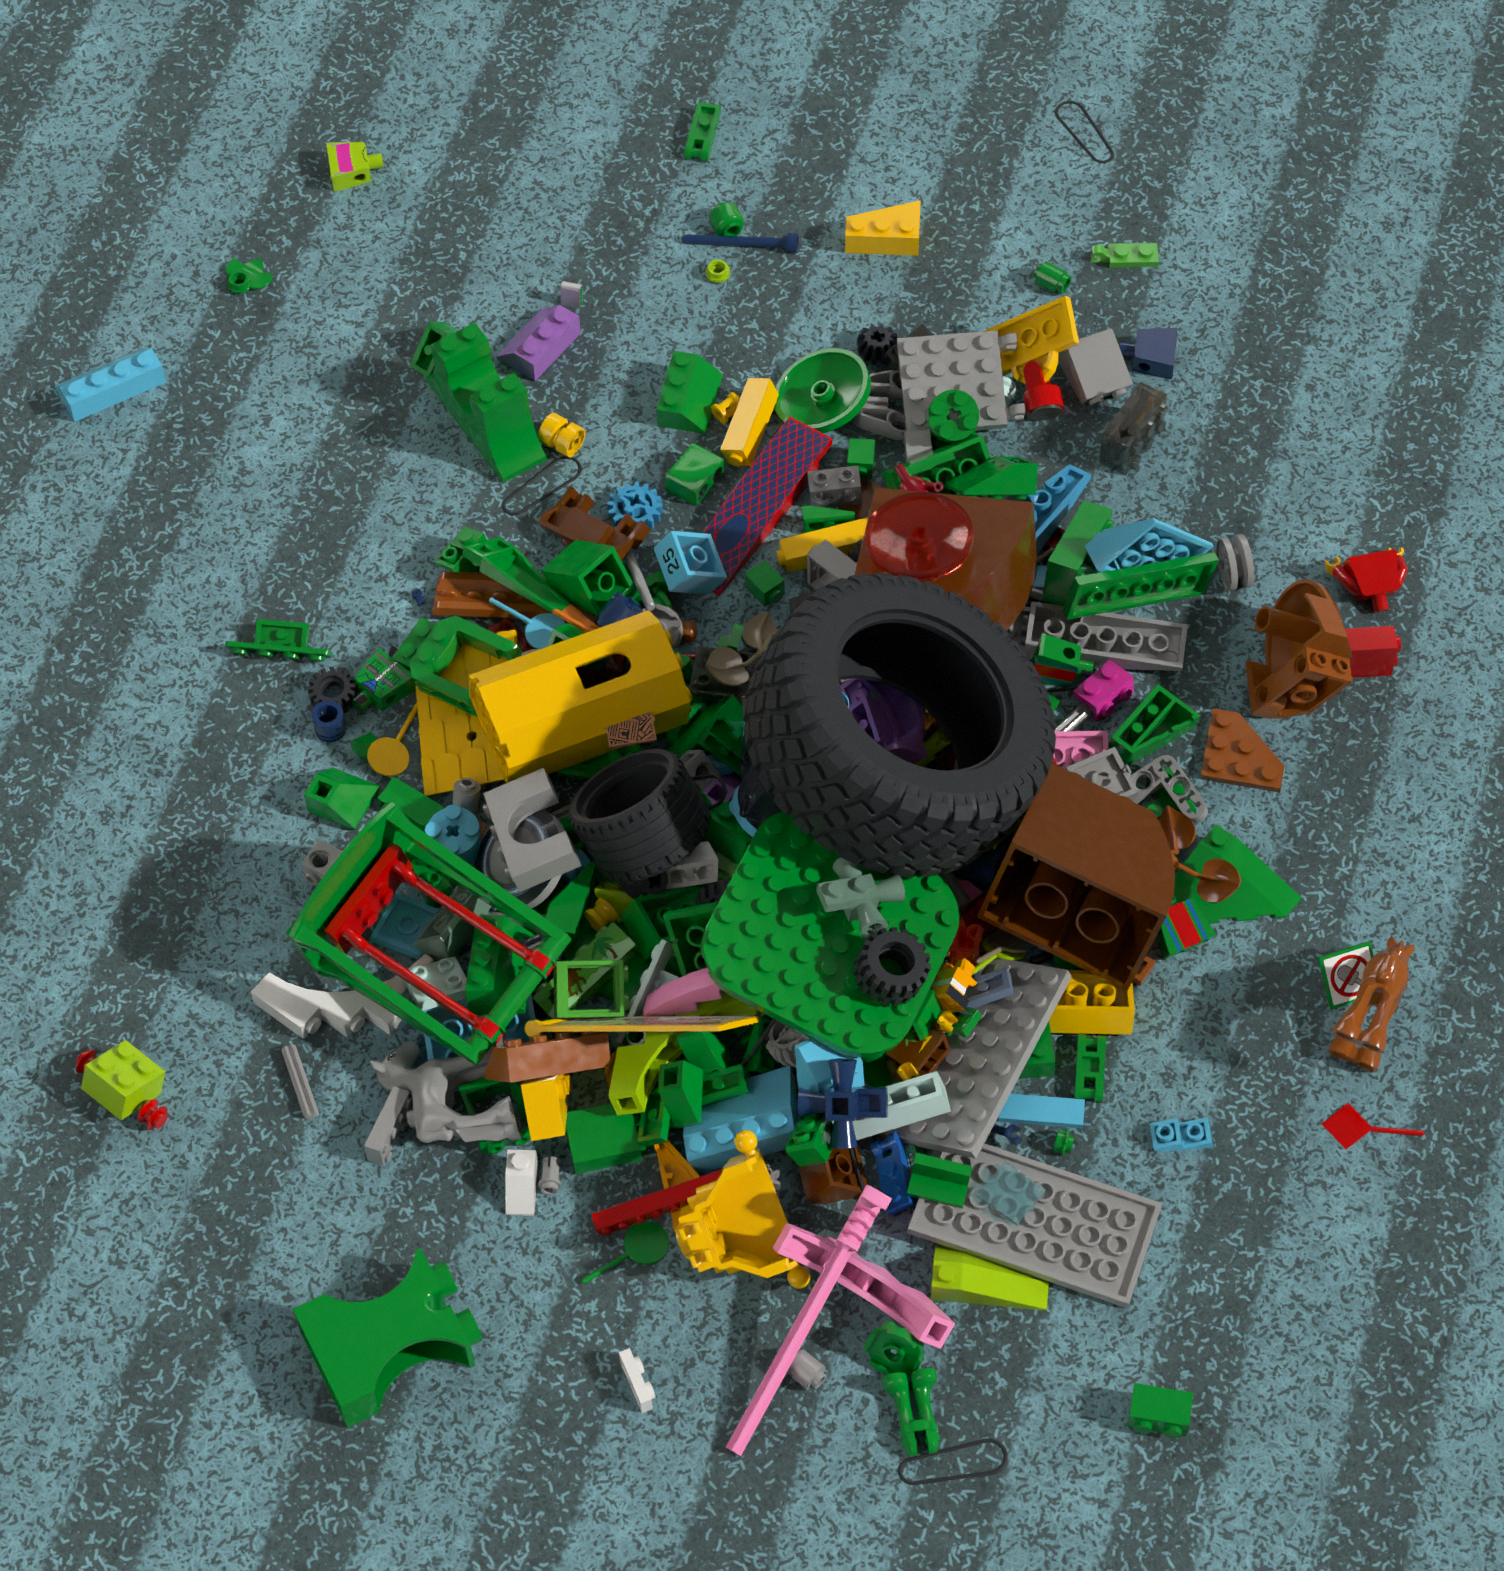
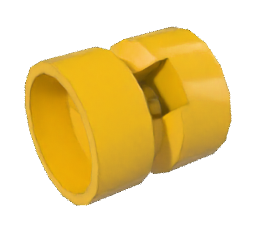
M551 413L545 418L539 429L538 440L550 448L555 447L556 451L571 458L582 446L586 431L573 422L568 423L566 418L557 413Z

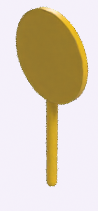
M417 703L414 705L396 739L389 737L379 738L370 745L367 759L371 768L378 774L393 777L401 774L407 768L409 753L400 741L418 711Z

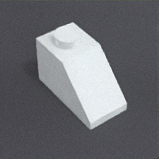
M507 1150L505 1174L506 1215L534 1216L538 1172L536 1150Z

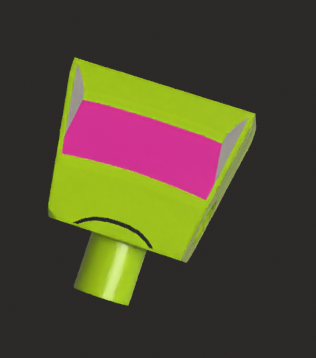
M364 142L326 143L334 192L371 182L370 170L384 168L382 153L367 155Z

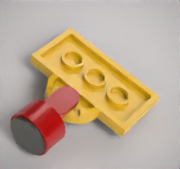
M1067 296L1060 297L984 330H997L998 337L1016 333V350L1000 351L1002 376L1012 373L1017 381L1026 384L1027 391L1023 394L1026 414L1028 418L1034 421L1050 420L1058 417L1064 411L1061 389L1057 385H1052L1050 378L1055 373L1058 365V353L1079 344L1071 298Z

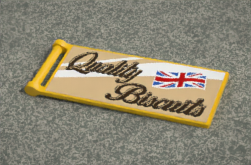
M759 1016L554 1018L545 1021H528L525 1025V1032L530 1037L541 1035L544 1032L723 1031L759 1022Z

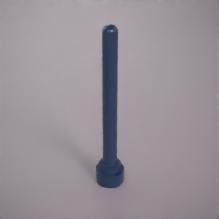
M788 233V235H783V238L686 234L681 239L684 244L782 247L783 250H787V253H797L799 243L798 233Z

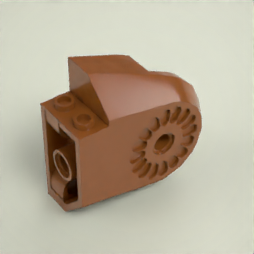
M1311 579L1297 580L1283 591L1273 608L1264 606L1258 611L1255 618V628L1258 632L1265 633L1266 665L1249 660L1245 662L1251 714L1268 719L1311 714L1352 683L1349 660L1352 657V652L1338 606L1322 584Z

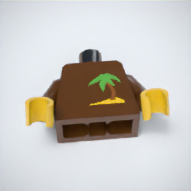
M945 1011L938 1017L926 1039L920 1041L912 1025L905 1038L895 1048L883 1054L886 1060L885 1068L894 1083L932 1073L946 1057L950 1047L944 1033L950 1034L953 1031L951 1025L958 1021L950 1011Z

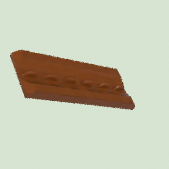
M443 572L438 576L432 610L433 615L517 618L489 602L490 598H494L529 619L542 613H551L483 573ZM571 603L582 614L589 618V613Z

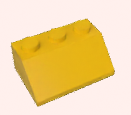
M1068 970L1072 978L1049 1019L1051 1033L1132 1035L1135 1013L1133 985L1131 984L1129 989L1126 990L1089 971Z

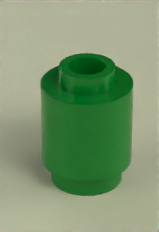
M1047 261L1039 264L1033 274L1035 284L1055 294L1058 292L1064 294L1072 280L1067 271Z

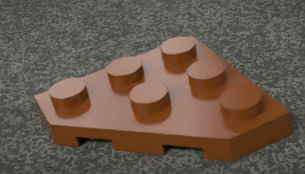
M1212 708L1200 779L1280 793L1284 765L1239 713Z

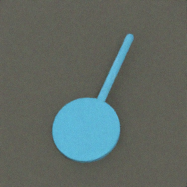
M489 599L490 603L527 623L525 636L527 642L535 649L540 650L547 647L553 628L565 625L564 620L555 614L542 613L529 619L496 599Z

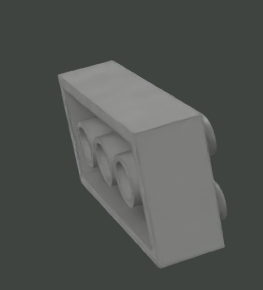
M393 1086L364 1145L367 1160L383 1166L386 1161H390L392 1157L391 1150L393 1146L396 1147L400 1139L398 1137L400 1131L404 1132L406 1128L407 1111L413 1110L409 1091Z

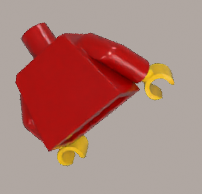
M1401 547L1398 553L1396 549L1391 550V548H1388L1387 551L1348 557L1343 562V566L1339 557H1335V564H1329L1327 560L1325 561L1326 572L1333 575L1352 596L1356 597L1357 601L1371 599L1374 613L1389 610L1386 597L1393 596L1402 587L1408 568L1403 558L1404 549Z

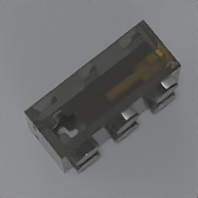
M1140 382L1102 434L1099 463L1125 476L1130 469L1135 470L1138 467L1143 451L1147 453L1151 449L1154 436L1156 434L1161 435L1166 426L1164 417L1168 411V406H1166L1167 394L1145 383Z

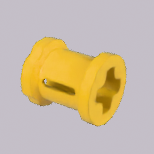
M734 392L729 393L727 398L721 403H715L711 406L713 415L722 424H726L728 418L734 415L740 397Z

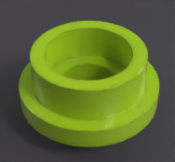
M713 260L706 268V277L711 282L722 283L730 276V268L723 260Z

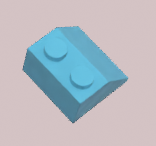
M812 1038L795 1045L798 1092L802 1088L825 1093L830 1087H834L828 1060L837 1058L857 1060L852 1087L864 1086L863 1061L860 1057L839 1053Z

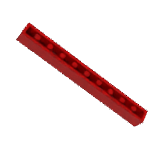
M722 1170L593 1213L591 1215L595 1229L599 1235L606 1236L610 1235L612 1231L624 1230L633 1224H642L647 1219L660 1218L668 1212H677L680 1208L689 1205L687 1198L697 1194L696 1188L717 1181Z

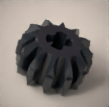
M882 323L879 327L871 324L870 329L863 327L861 334L857 337V351L859 355H863L864 362L872 359L874 366L877 360H880L883 365L886 359L893 361L894 354H897L898 351L897 333H893L891 326L884 328Z

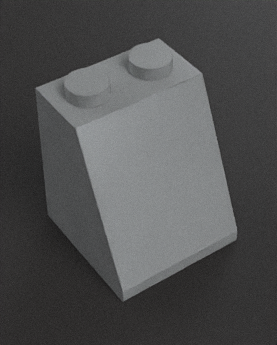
M1112 328L1078 339V345L1058 353V362L1082 405L1089 403L1090 406L1098 405L1104 402V397L1110 395L1113 396V399L1122 397L1127 394V390L1133 385Z

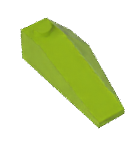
M935 1245L931 1300L1047 1311L1048 1282L946 1246Z

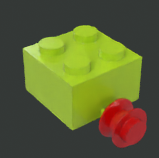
M124 1040L99 1057H97L95 1050L84 1051L78 1056L75 1070L79 1074L84 1072L81 1089L118 1119L123 1120L138 1110L137 1120L140 1123L147 1121L146 1127L148 1130L158 1129L165 1124L168 1117V1109L165 1106L158 1108L159 1102L155 1098L162 1092L166 1071L132 1044Z

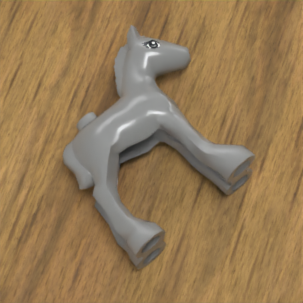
M505 1034L502 1036V1038L499 1040L496 1046L504 1045V1040H506ZM408 1040L385 1056L382 1062H370L372 1067L378 1071L376 1073L378 1080L384 1088L392 1090L393 1086L410 1092L413 1100V1110L407 1111V1120L410 1128L415 1127L416 1137L421 1142L451 1141L452 1137H459L464 1142L477 1140L499 1141L505 1138L518 1140L523 1138L520 1118L509 1096L496 1103L488 1111L474 1116L461 1115L452 1110L455 1100L454 1089L484 1077V1072L494 1047L490 1048L478 1064L480 1066L474 1067L475 1065L460 1056L429 1060L418 1068H413L420 1050L417 1043L412 1040Z

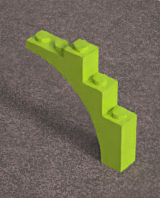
M723 993L722 999L699 1002L698 1011L675 1014V1016L669 1017L754 1016L758 1010L727 993ZM687 1031L646 1032L644 1044L617 1047L608 1095L617 1116L645 1111L649 1095L660 1076V1065L673 1062L683 1053L677 1041V1035Z

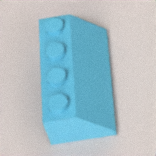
M144 347L55 385V388L73 420L76 422L166 383L162 365L152 348Z

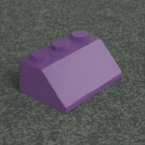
M561 305L541 309L496 356V359L536 381L581 334L579 316Z

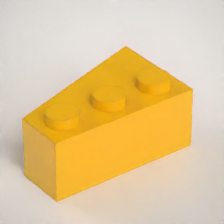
M921 200L847 216L845 253L918 256Z
M569 1074L525 1080L521 1084L531 1141L564 1136L569 1091H572Z

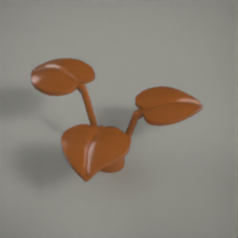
M1166 806L1159 818V823L1171 849L1174 871L1178 868L1200 879L1197 884V893L1204 901L1208 903L1224 901L1241 884L1238 870L1231 863L1223 859L1208 860L1203 866L1202 874L1179 863L1175 855L1179 854V849H1187L1193 843L1196 836V827L1188 816L1170 806Z

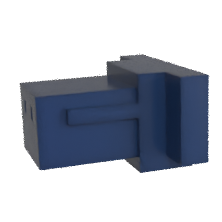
M419 588L413 590L411 594L413 599L416 600L419 606L424 604L425 601Z

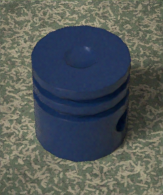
M326 700L318 703L313 708L311 717L316 736L321 741L329 743L343 738L346 733V723L342 707L337 702Z

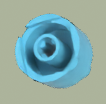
M454 804L434 814L425 827L426 834L468 864H473L477 860L483 841L480 825L475 815L469 810Z

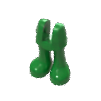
M922 1368L913 1371L910 1375L911 1387L914 1392L919 1420L915 1421L910 1404L907 1374L895 1372L882 1377V1386L893 1397L897 1407L901 1428L899 1433L902 1436L901 1443L908 1456H917V1441L914 1433L923 1431L928 1453H936L938 1451L940 1434L937 1433L938 1424L935 1423L930 1401V1390L937 1382L936 1369Z

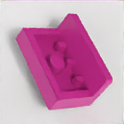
M1109 660L1073 690L1074 698L1091 709L1094 720L1099 722L1104 716L1109 717L1118 704L1131 698L1134 692L1133 676Z

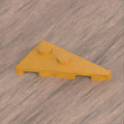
M668 1139L666 1143L654 1145L659 1160L664 1189L700 1177ZM683 1208L671 1213L674 1231L679 1224L678 1217Z

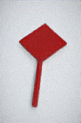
M1349 1103L1322 1123L1325 1129L1345 1149H1348L1369 1132L1424 1135L1423 1130L1370 1126Z

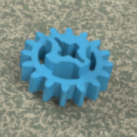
M635 482L633 487L625 483V489L617 487L616 494H610V501L607 502L609 520H613V526L616 527L626 513L634 521L639 523L641 520L653 529L654 521L660 522L661 520L660 514L663 513L662 498L657 496L655 488L649 491V484L647 483L643 487H639V482Z

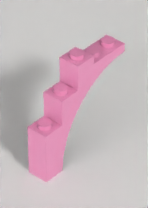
M786 1223L773 1249L777 1253L821 1273L835 1249L836 1239L828 1236L823 1238ZM857 1253L850 1256L837 1280L839 1284L855 1292L888 1314L919 1341L937 1348H942L955 1325L923 1292L901 1284L885 1268L863 1260Z

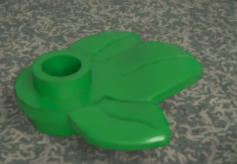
M233 258L226 266V274L229 277L227 286L235 294H243L250 289L264 288L272 281L273 275L263 273L264 267L261 258L246 264H242L239 260Z

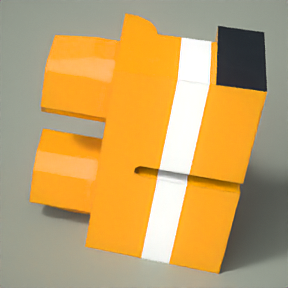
M965 958L958 959L955 967L947 962L942 963L929 989L935 991L942 1006L939 1015L945 1011L953 1013L965 1010L969 1003V1000L964 996L967 987L974 986L977 982L971 978L975 966Z

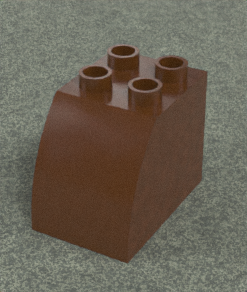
M875 488L854 575L866 573L871 576L873 573H890L896 577L899 574L914 577L921 581V583L928 581L943 587L947 593L952 591L967 599L969 605L972 606L974 604L990 616L989 619L992 622H998L1007 631L1023 610L1032 592L1037 575L1034 502Z
M1052 763L1041 789L1027 810L1009 846L977 918L1128 990L1168 914L1173 899L1175 886L1174 863L1165 833L1151 810L1125 796H1120L1075 772H1070Z

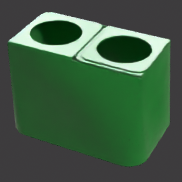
M692 443L667 473L665 478L666 492L697 506L723 475L724 459ZM716 470L720 471L719 478L712 482ZM705 484H707V490L701 499L698 500V494L701 488Z

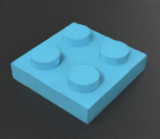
M395 893L371 935V940L376 944L419 960L423 954L413 943L439 909Z

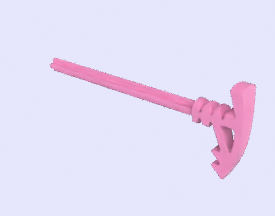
M868 1184L865 1186L835 1242V1249L726 1445V1448L740 1456L744 1452L850 1256L860 1248L861 1242L866 1237L867 1231L872 1226L880 1209L886 1211L892 1200L891 1197Z

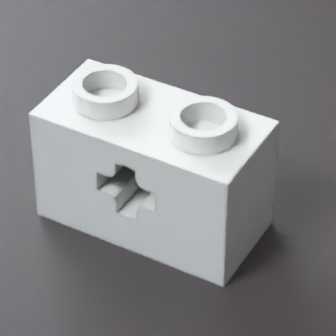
M708 841L701 842L694 851L675 867L673 866L665 871L668 876V885L665 890L717 881L718 858Z

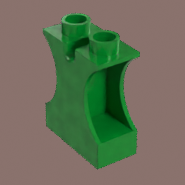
M421 1248L415 1250L412 1266L402 1282L389 1293L379 1298L363 1302H347L323 1294L293 1309L299 1331L347 1428L380 1413L383 1397L390 1384L402 1372L416 1364L431 1360H449L469 1368L475 1366L471 1346L483 1340L480 1329L468 1308L455 1314L451 1305H445L444 1299L458 1292L454 1279L444 1261L430 1266Z

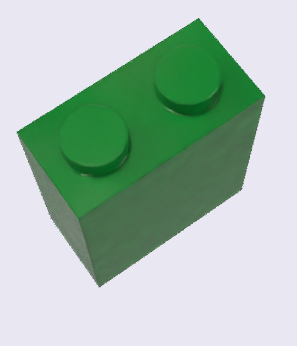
M612 1103L567 1112L565 1130L575 1174L642 1161L641 1151H645L646 1147L637 1143L638 1134L636 1126L640 1125L638 1113L617 1116Z

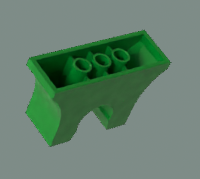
M474 322L431 344L434 374L426 377L428 385L501 481L505 483L547 460L546 455L538 440L530 414L527 389L515 373L503 379L499 378L492 362L488 338Z

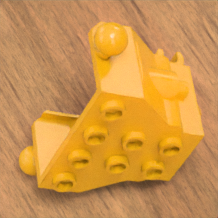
M749 1130L740 1131L735 1136L734 1144L736 1149L744 1154L730 1158L727 1164L724 1165L717 1181L696 1188L697 1194L687 1198L689 1205L683 1207L678 1217L679 1224L675 1230L681 1252L685 1258L690 1260L692 1268L697 1267L699 1272L714 1267L716 1274L726 1270L731 1275L743 1270L769 1278L788 1271L787 1280L789 1284L797 1289L804 1288L810 1282V1272L808 1269L801 1266L799 1262L783 1256L773 1249L788 1220L759 1148L755 1149L757 1146L756 1135Z

